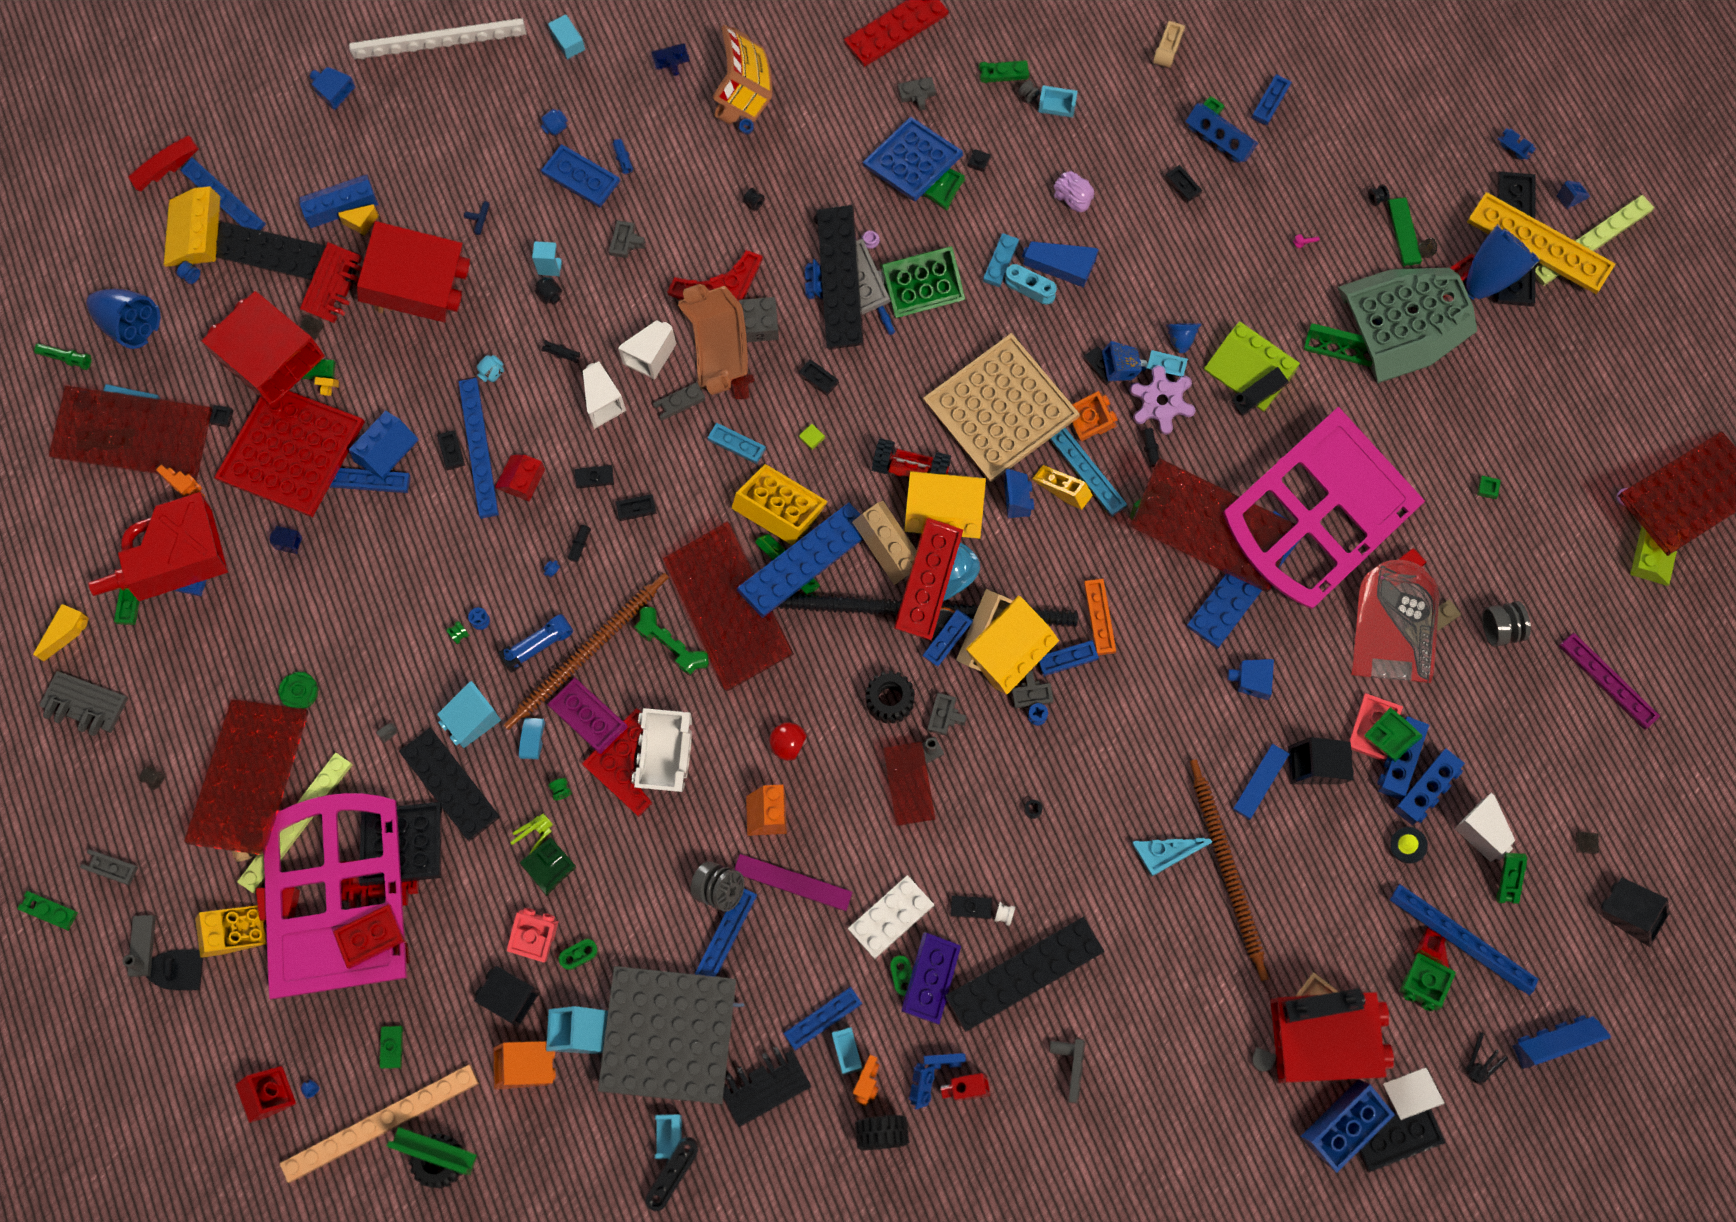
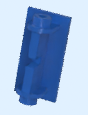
M1506 128L1502 133L1505 136L1498 138L1502 147L1508 150L1509 148L1515 151V156L1522 160L1524 158L1526 160L1531 157L1529 153L1533 154L1536 150L1534 144L1525 138L1520 143L1517 142L1521 135L1513 129L1509 130Z
M813 259V263H808L805 267V280H811V282L805 283V294L808 299H813L815 296L823 299L821 265Z
M917 1063L914 1067L912 1081L918 1083V1085H911L909 1100L911 1101L910 1104L915 1105L916 1110L929 1105L935 1066L925 1068L924 1064Z

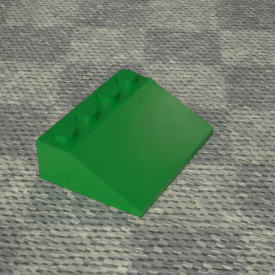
M953 246L880 264L883 281L891 300L890 303L895 318L965 300Z

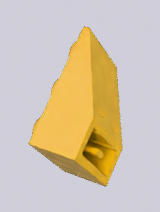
M258 905L199 912L195 918L200 958L218 956L266 945L264 922L259 919Z

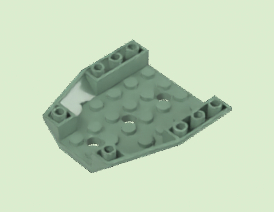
M1451 268L1390 269L1338 287L1344 304L1348 303L1370 354L1372 359L1371 369L1377 383L1431 366L1477 332L1472 302L1460 275ZM1450 295L1453 297V300L1447 302L1443 299V296ZM1409 307H1415L1418 310V312L1412 314L1409 313L1407 309ZM1380 319L1382 324L1376 326L1372 323V320Z

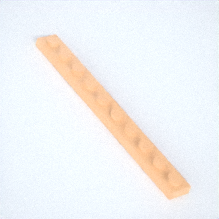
M471 1065L457 1070L281 1162L280 1166L287 1182L295 1181L478 1085L479 1082Z

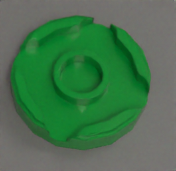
M294 672L282 680L278 693L280 700L286 707L292 710H303L315 702L319 689L317 682L311 675L305 672Z

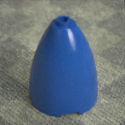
M1499 224L1486 237L1470 266L1465 288L1468 296L1473 300L1475 298L1489 297L1511 286L1540 261L1539 257L1534 252L1531 253L1522 241L1505 228L1502 230Z
M104 289L90 294L86 300L88 312L98 328L112 340L126 348L136 349L148 343L147 338L153 330L157 331L159 328L160 310L158 305L150 297L124 289Z

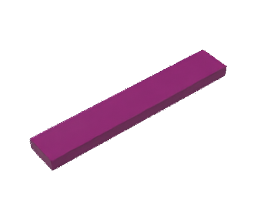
M1574 632L1559 645L1644 730L1648 729L1660 717Z
M742 854L739 855L734 868L743 877L845 912L853 892Z

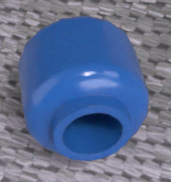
M552 109L542 117L543 124L541 127L546 134L551 133L553 136H556L566 129V122L568 120L560 109L558 111Z

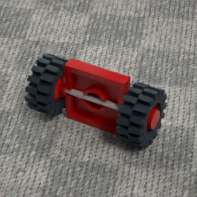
M882 438L879 439L873 458L872 471L887 474L889 471L897 476L910 477V471L948 475L951 455L936 452L933 460V457L897 449L895 455H893L895 442Z

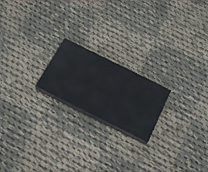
M1428 1109L1402 1120L1398 1114L1393 1116L1359 1152L1369 1173L1445 1144L1446 1141L1432 1109Z

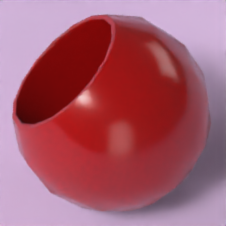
M792 722L782 723L776 726L771 733L769 739L770 748L773 754L781 760H795L805 742L807 734L798 724Z

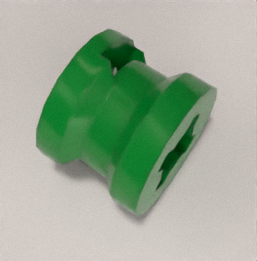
M459 621L455 622L452 628L446 629L457 645L461 642V639L470 636Z
M560 778L549 783L548 787L553 792L552 797L554 801L562 800L572 794L571 789L567 787L568 781L566 778Z

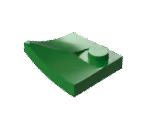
M949 169L923 195L947 211L954 196L965 181V175Z
M1390 707L1364 735V738L1396 762L1410 747L1421 740L1422 734Z

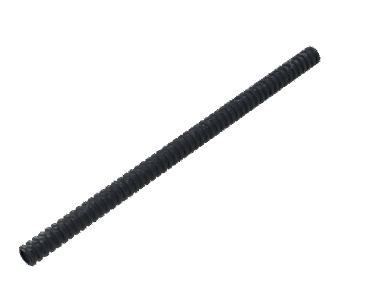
M794 593L778 607L780 609L784 607L786 610L798 608V610L804 609V611L816 609L817 612L819 610L831 612L832 610L834 613L845 611L852 614L854 612L858 614L863 612V614L869 613L870 615L872 613H875V615L880 613L882 616L884 614L896 616L898 615L902 600L897 601V599H894V601H891V599H888L886 601L885 598L873 600V598L867 599V597L855 599V597L849 598V596L838 598L836 595L834 597L831 595L826 597V595L820 596L819 594L817 596L813 594L808 596V594L802 595L799 593V595H796ZM943 602L941 607L951 608L954 611L959 609L973 620L980 604L978 606H975V604L969 606V604L963 605V603L951 605L949 602L948 604ZM1032 608L1049 626H1052V624H1055V626L1061 625V627H1064V625H1067V627H1070V625H1073V627L1077 626V610L1065 612V610L1059 611V609H1056V611L1050 609L1048 611L1046 608L1044 610Z

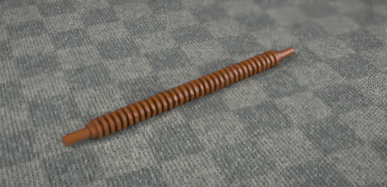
M663 573L651 585L643 586V590H639L640 594L637 592L635 594L636 597L633 596L632 600L628 601L629 604L625 603V607L622 606L621 610L617 611L618 614L615 613L614 617L606 621L607 624H603L604 628H599L601 632L598 630L595 632L597 636L593 634V639L590 637L588 639L589 642L585 641V645L582 644L581 648L577 649L578 652L575 651L573 653L575 657L573 655L570 656L572 660L566 659L568 664L563 662L564 667L560 665V670H555L557 674L554 672L551 674L553 678L551 676L547 677L550 681L544 680L546 685L541 683L542 688L538 686V692L536 690L533 691L535 695L530 693L531 699L526 697L527 703L523 700V706L519 704V708L516 709L517 712L503 726L509 730L522 717H529L530 713L528 711L533 713L534 710L532 708L537 709L536 704L540 706V700L545 702L543 697L549 698L547 693L552 695L551 690L555 692V686L559 688L560 685L558 683L561 685L564 683L562 679L564 681L568 680L565 676L570 678V673L574 674V670H578L577 665L579 667L582 666L580 662L586 663L584 658L589 660L588 655L592 657V652L596 653V649L599 650L600 646L604 645L603 642H608L606 638L609 640L612 638L609 634L614 636V631L617 633L619 631L618 628L621 629L622 625H626L625 621L629 622V618L632 619L633 615L640 611V608H643L644 605L651 601V598L655 597L656 590L669 578L668 575Z
M1197 759L1191 760L1190 765L1195 777L1193 787L1195 793H1199L1196 796L1200 798L1198 803H1202L1199 806L1203 808L1201 812L1204 813L1203 818H1206L1204 819L1205 823H1208L1206 827L1209 828L1208 833H1211L1209 836L1212 838V843H1214L1212 846L1215 848L1214 852L1217 853L1216 857L1219 858L1217 861L1220 863L1219 867L1222 868L1220 870L1222 873L1226 872L1222 876L1225 878L1224 882L1227 883L1225 884L1226 888H1229L1227 892H1232L1229 894V898H1232L1230 901L1234 903L1232 907L1236 908L1234 913H1238L1235 915L1236 918H1240L1237 922L1242 923L1239 924V928H1244L1240 930L1241 933H1245L1242 935V938H1247L1243 941L1244 943H1249L1245 945L1246 949L1250 948L1247 950V953H1252L1249 955V959H1252L1253 963L1255 962L1261 982L1269 980L1263 963L1265 952H1260V950H1263V946L1258 947L1262 943L1261 941H1256L1260 939L1259 936H1255L1258 934V931H1253L1257 928L1256 926H1251L1255 922L1254 920L1250 921L1253 919V916L1250 915L1251 910H1248L1250 909L1249 905H1246L1248 901L1244 900L1246 895H1242L1245 893L1244 890H1241L1243 885H1239L1242 882L1237 880L1240 878L1239 875H1236L1238 870H1234L1237 867L1232 865L1235 863L1234 860H1231L1233 855H1229L1232 852L1227 850L1230 846L1226 845L1228 840H1224L1227 837L1223 835L1225 831L1221 830L1223 825H1220L1222 822L1218 820L1220 815H1217L1219 812L1215 810L1217 806L1214 805L1215 801L1213 800V795H1211V788L1207 786L1209 782L1202 776Z

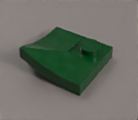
M551 837L519 862L545 896L549 895L565 877L576 869V865Z

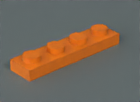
M1104 579L1084 581L1098 656L1116 653V646Z

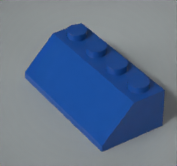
M368 174L299 197L303 215L310 228L340 219L339 212L372 204L374 206L379 205Z
M1586 1015L1574 1018L1575 1023L1568 1025L1567 1022L1555 1025L1556 1030L1549 1032L1548 1028L1536 1032L1537 1037L1530 1039L1529 1035L1517 1039L1518 1044L1512 1046L1522 1069L1604 1041L1611 1038V1035L1594 1016L1587 1018Z
M1358 1079L1301 1135V1138L1320 1159L1337 1173L1395 1114L1369 1083Z

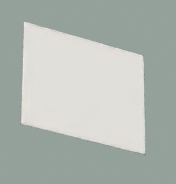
M1427 1068L1383 1084L1401 1120L1444 1104Z

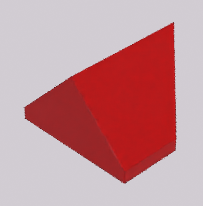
M1427 927L1414 954L1420 953L1449 968L1445 946L1446 938L1430 929V927Z

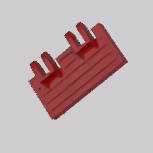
M328 242L300 309L335 324L337 316L331 314V311L342 316L346 313L340 308L333 307L335 301L349 306L350 301L338 297V294L343 297L347 296L352 283L346 281L345 278L355 282L359 281L357 276L349 274L348 271L351 267L360 272L362 267L352 263V261L360 264L363 257Z
M359 860L341 861L340 863H347ZM359 877L347 878L341 881L342 901H347V892H349V909L356 908L357 895H361V907L368 906L369 898L386 897L385 884L360 886ZM419 880L401 882L403 906L408 905L409 894H418ZM389 883L390 894L396 893V883Z

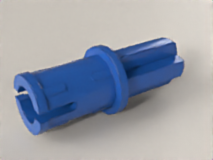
M622 139L614 140L613 146L616 152V160L620 163L622 173L628 174L633 171L629 159L630 154L626 151Z

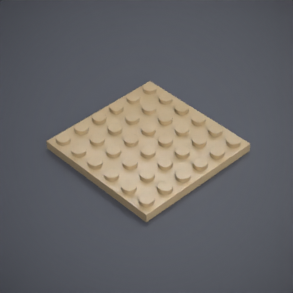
M1012 333L923 398L927 406L990 483L1005 473L1006 469L1013 467L1080 417L1079 412Z

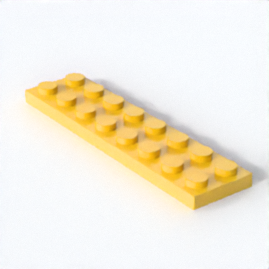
M1487 192L1467 221V223L1488 235L1499 224L1502 230L1504 228L1522 241L1531 253L1534 252L1539 257L1540 264L1594 294L1599 292L1615 266L1614 262Z

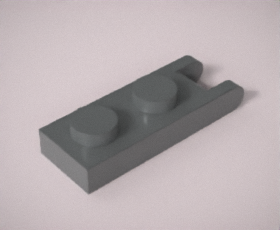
M696 382L654 402L653 407L658 408L662 406L665 413L659 415L660 420H665L706 399Z
M88 849L87 854L93 856L89 867L81 864V869L130 886L138 869L137 866Z

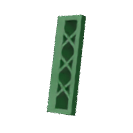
M1311 323L1304 345L1305 351L1371 367L1372 361L1366 360L1363 356L1369 352L1362 335ZM1310 338L1318 340L1321 345L1318 347L1309 346ZM1335 344L1339 350L1332 352L1328 349L1327 345ZM1351 348L1357 354L1353 357L1348 356L1345 350Z
M400 1127L397 1129L394 1140L388 1141L386 1146L466 1175H471L478 1156L469 1151Z

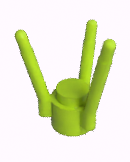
M542 813L539 817L537 816L529 823L515 830L513 835L524 832L512 840L510 844H515L534 829L539 834L543 832L530 853H532L542 844L546 836L552 832L549 828L553 824Z

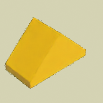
M374 204L338 213L343 225L364 236L378 218V212Z

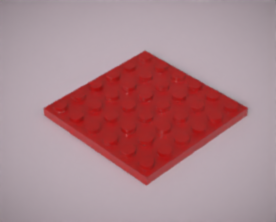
M291 391L282 396L272 407L260 397L214 478L219 482L313 518L365 421L363 418Z

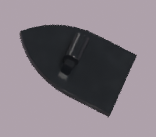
M199 950L167 951L152 959L151 976L146 978L153 984L167 990H200L203 958H200Z

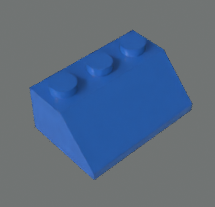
M385 410L351 446L349 451L355 463L383 479L417 443L418 438L399 418Z

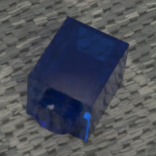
M276 526L275 530L270 534V544L276 550L297 554L303 537L297 530Z

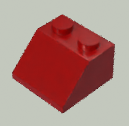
M511 455L495 488L530 502L545 471L542 461L527 455Z
M283 1066L247 1075L235 1085L249 1123L268 1118L296 1104Z

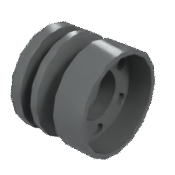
M1520 601L1505 603L1503 607L1495 605L1483 609V629L1491 646L1498 647L1507 645L1510 641L1517 643L1518 641L1529 639L1531 634L1530 619L1525 606Z
M713 861L701 864L692 878L691 894L693 898L700 903L710 905L721 911L732 910L739 903L743 895V875L737 870H732Z

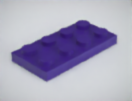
M923 933L901 1012L934 1024H940L946 1003L945 995L949 992L961 945L929 933Z

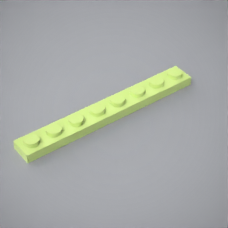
M1641 195L1577 239L1576 242L1595 251L1652 212L1654 207ZM1542 264L1536 268V279L1542 286H1545L1560 275Z
M335 752L297 803L330 795L353 764ZM313 817L297 822L280 832L281 859ZM264 847L237 881L254 894L256 893V888H260L265 882Z

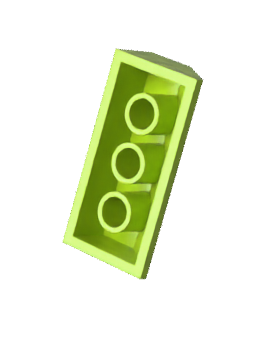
M1653 499L1646 506L1630 575L1669 586L1684 522V516L1673 504Z

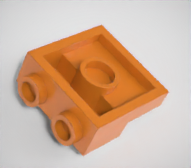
M1100 391L1072 404L1080 414V417L1072 423L1081 441L1098 433L1101 435L1117 427L1115 423L1118 421L1117 416L1113 410L1110 412L1108 405L1111 403L1107 395H1103Z
M163 465L156 469L183 497L201 492L202 487L191 475L187 474L185 476L181 471L176 473L170 467L166 469Z
M872 1055L869 1056L853 1091L855 1102L867 1107L870 1099L874 1101L879 1087L876 1086L877 1081L871 1079V1076L876 1077L880 1064H878V1058Z

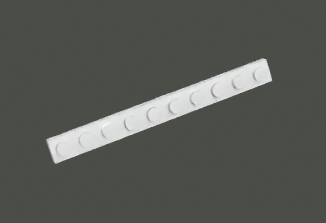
M523 18L355 42L349 43L354 59H364L366 57H379L408 51L414 52L421 49L448 47L477 41L483 42L504 37H518L526 34V27Z

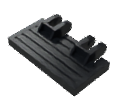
M778 1047L773 1048L774 1054L781 1063V1066L774 1069L769 1055L766 1052L762 1054L770 1073L768 1074L764 1066L749 1073L752 1080L751 1084L741 1066L738 1067L737 1073L745 1084L740 1089L737 1088L734 1078L730 1073L725 1075L734 1093L732 1094L729 1087L726 1086L724 1087L723 1098L739 1128L812 1087L793 1050L785 1053L789 1061L786 1064Z

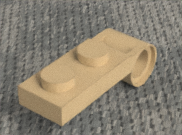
M1168 21L1153 63L1168 68L1171 67L1185 29L1184 25Z

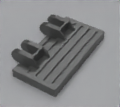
M56 671L39 706L45 709L43 717L50 719L57 706L60 705L54 717V722L61 723L66 715L80 722L78 731L85 732L92 717H94L89 729V735L96 736L100 727L102 730L112 733L128 697Z

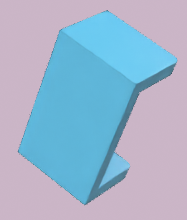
M566 14L548 23L550 34L567 59L585 50L583 39Z
M1042 86L1038 112L1073 118L1078 91Z
M534 242L532 259L538 275L560 276L562 261L560 258H555L556 243Z
M1151 350L1147 369L1153 370L1155 366L1159 365L1165 368L1166 374L1182 377L1184 376L1188 359Z
M852 1027L833 1032L832 1036L843 1076L863 1070Z
M655 1115V1120L657 1121V1154H655V1159H669L682 1139V1116Z

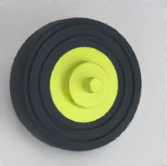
M1404 827L1396 831L1390 843L1393 855L1404 863L1420 861L1428 850V842L1425 835L1413 827Z

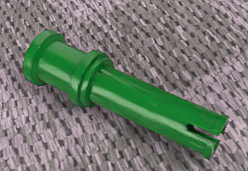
M41 343L36 344L34 348L35 354L64 361L68 366L75 365L83 370H87L91 366L92 358L89 354H79L75 350L65 351Z

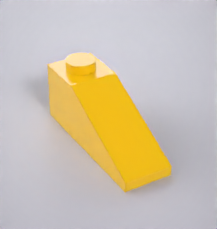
M1042 465L1032 478L1034 482L1067 504L1081 510L1093 496L1086 482L1045 465Z
M61 604L33 655L41 661L47 660L79 636L82 630L86 628L89 618L82 612Z

